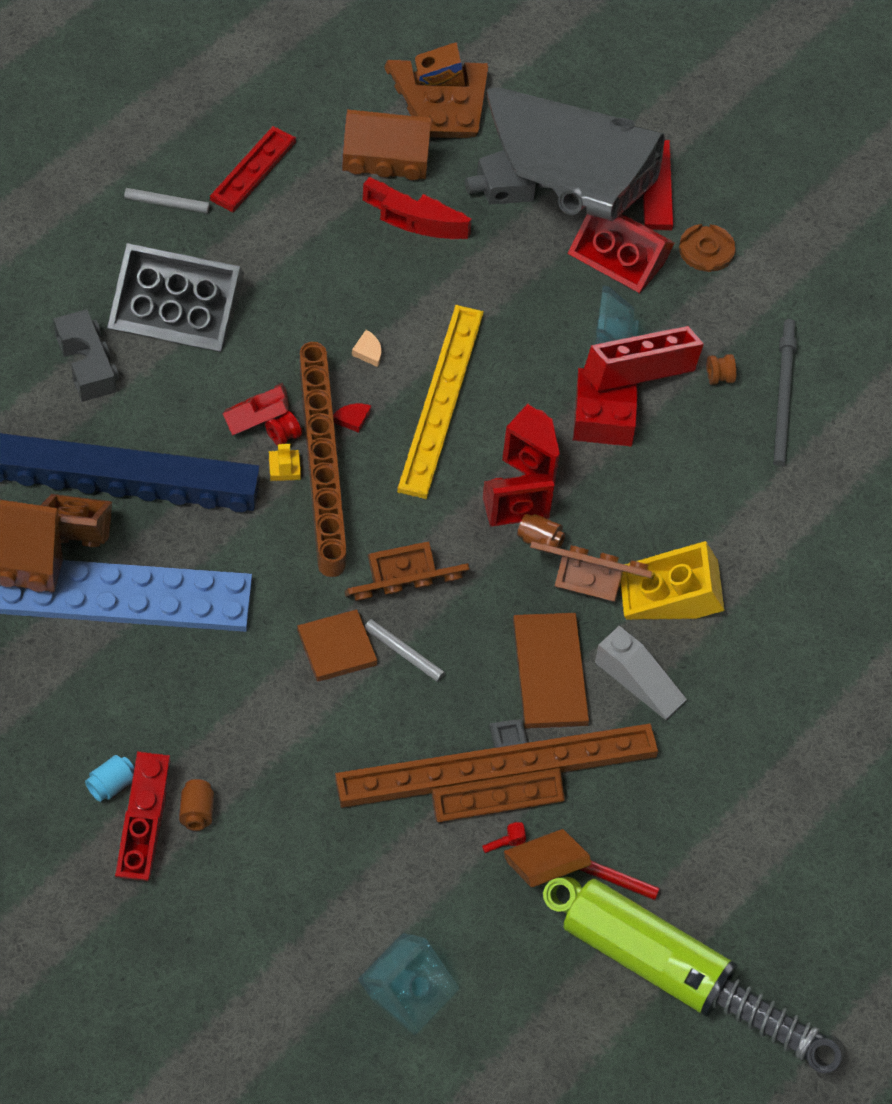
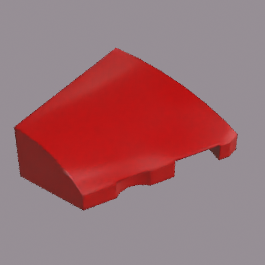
M280 383L274 386V389L257 394L227 408L222 414L231 434L235 435L288 411V397L284 384Z

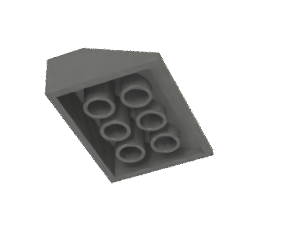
M127 243L107 328L221 352L239 301L245 273L240 266Z

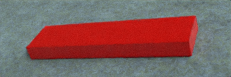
M272 126L210 195V201L234 213L296 143V137Z
M670 140L664 141L661 168L657 181L643 193L644 226L651 230L672 231L673 228Z

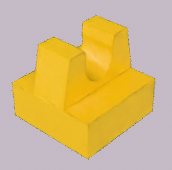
M278 444V451H269L270 481L301 479L299 450H290V444Z

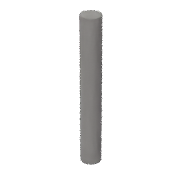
M126 188L124 199L206 214H208L210 203L131 188Z
M370 619L364 627L366 631L436 682H439L445 675L443 670L374 620Z

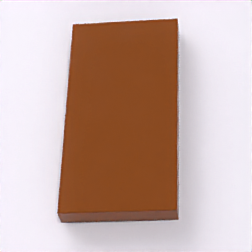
M576 613L514 615L513 625L524 728L588 726L589 718Z

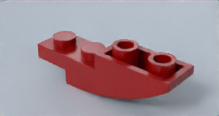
M370 176L363 183V201L380 209V220L392 226L436 238L468 239L470 236L472 219L464 213L442 204L439 200L432 199L423 194L416 201L409 195L403 194Z
M137 751L128 810L125 813L115 873L117 878L149 881L166 799L170 755Z

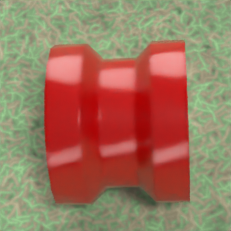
M290 411L280 415L277 419L272 418L265 422L268 436L277 446L278 444H287V440L297 439L302 435L299 422Z

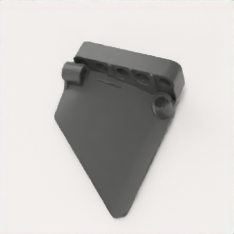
M504 88L487 89V99L493 121L514 173L517 176L553 188L559 197V207L564 213L574 215L587 206L586 211L588 215L614 221L657 181L665 141L663 133L637 127L635 122L630 119L617 118ZM572 194L578 197L579 202L573 198Z

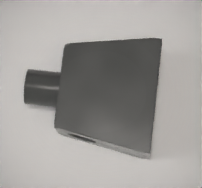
M504 150L480 158L478 160L477 176L465 178L467 193L484 192L489 205L534 201L535 181L517 176Z

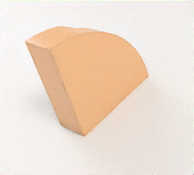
M365 330L352 349V356L378 367L381 361L380 342L371 332Z

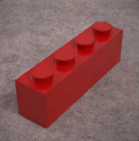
M689 326L591 345L583 374L597 391L692 372L696 369L704 343Z

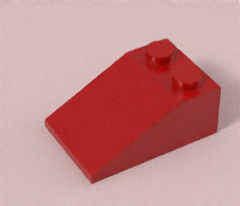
M578 368L572 440L632 447L636 425L637 383L597 391L583 374L584 368Z

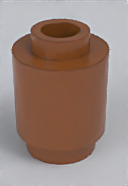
M526 514L517 532L518 537L523 538V542L531 545L532 541L540 543L541 538L559 542L558 548H560L565 539V533L562 532L563 526L537 514L533 516Z
M201 779L189 780L181 791L179 821L189 830L200 831L212 823L214 792L209 782Z

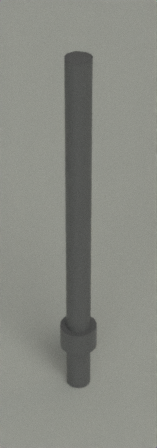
M792 319L784 321L783 337L780 338L779 352L782 355L773 465L785 466L793 354L797 350V339L795 338L796 322Z

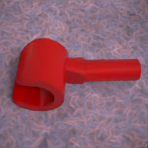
M522 822L509 824L507 826L508 836L483 845L484 853L502 846H518L525 843L524 824Z

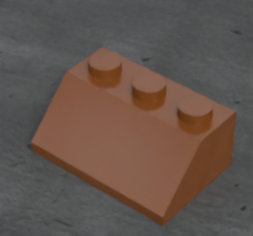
M347 109L342 171H349L352 174H377L381 177L399 176L409 180L426 179L431 118Z

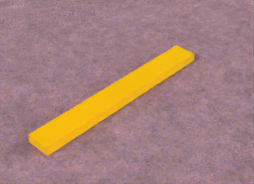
M455 305L398 485V493L423 499L428 497L484 311Z

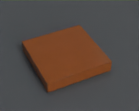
M357 609L297 625L298 634L317 682L377 665V658Z
M564 829L504 851L507 863L530 887L538 886L591 865L590 855Z

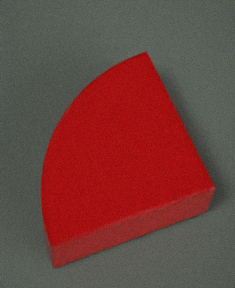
M362 403L346 405L333 414V421L337 425L359 433L371 412V405Z

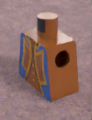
M457 42L415 57L417 71H414L413 74L416 85L465 87Z

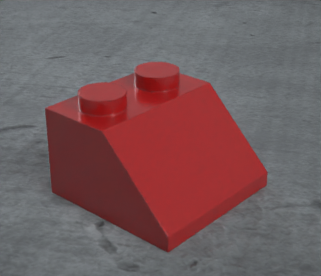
M527 404L506 427L502 461L523 474L535 475L544 473L553 480L555 487L560 452L553 420L544 411L535 409Z
M543 473L484 481L483 501L490 527L521 523L526 514L531 516L537 514L549 519L554 492L553 480Z

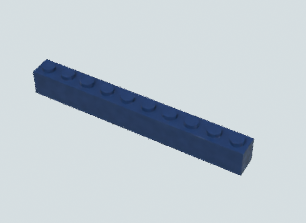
M0 433V482L3 480L17 481L24 486L41 484L55 490H61L64 487L73 488L87 494L94 491L105 492L114 497H123L124 495L137 496L145 501H153L155 499L169 500L176 505L193 503L207 509H212L216 506L230 508L234 512L254 511L260 481L259 465Z

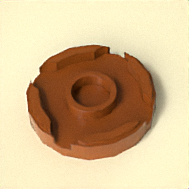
M698 224L688 228L682 234L679 252L681 258L689 266L697 270L706 272L719 271L727 267L734 259L735 242L727 230L717 225L710 224L709 227H702V224Z

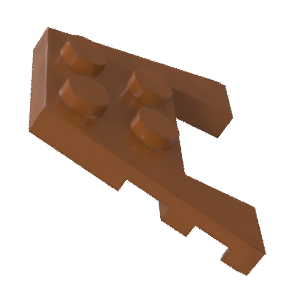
M387 60L384 66L385 71L388 75L391 74L396 82L394 87L398 94H402L405 98L410 115L431 118L430 137H476L479 131L488 63L465 62L462 66L465 87L416 85L411 61Z

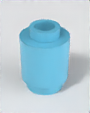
M114 755L89 774L90 777L85 780L86 787L97 801L101 802L105 798L109 800L132 783L134 766L128 758H120L118 755Z

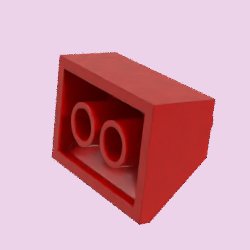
M587 214L567 254L641 293L665 264L675 242L623 214L619 215L614 221Z

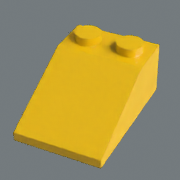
M706 541L638 560L637 562L649 565L648 571L655 573L653 579L623 572L621 591L626 620L697 619L725 611L718 559Z

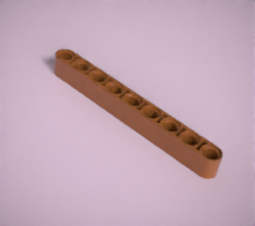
M308 342L300 349V379L317 562L319 571L323 575L336 577L345 570L346 542L327 351L318 342Z

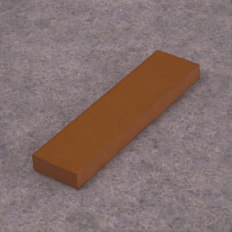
M559 768L431 789L436 822L564 801Z

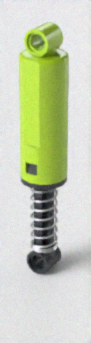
M571 877L555 878L545 886L543 898L546 905L551 910L563 911L567 914L563 924V928L567 932L704 1016L708 1017L714 1008L722 1006L725 1008L724 1012L726 1015L733 1013L736 1015L737 1022L745 1020L748 1022L749 1029L755 1027L760 1029V1036L768 1034L772 1037L773 1044L777 1042L783 1043L785 1051L790 1049L796 1051L797 1059H806L810 1066L820 1073H830L836 1070L844 1061L845 1047L837 1037L820 1033V1029L816 1026L810 1029V1022L804 1025L798 1021V1015L792 1018L786 1014V1008H783L781 1011L774 1007V1001H771L770 1004L762 999L763 994H759V996L754 995L750 992L751 986L744 989L738 985L739 979L735 980V982L731 981L738 966L736 963L597 879L589 880L583 888L578 881ZM560 885L566 886L570 892V898L567 903H562L557 898L556 891ZM821 1045H827L833 1049L835 1058L832 1063H825L819 1058L818 1049Z

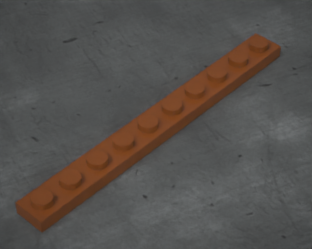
M643 724L335 773V783L342 808L432 793V788L559 768L562 773L655 758L658 754V748L651 724Z

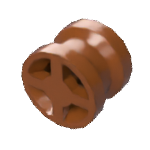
M726 354L723 358H717L715 355L707 357L706 369L710 385H717L719 381H726L728 384L735 382L736 363L732 354Z

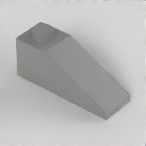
M618 626L598 644L595 663L663 719L667 720L687 701L644 645L622 627Z

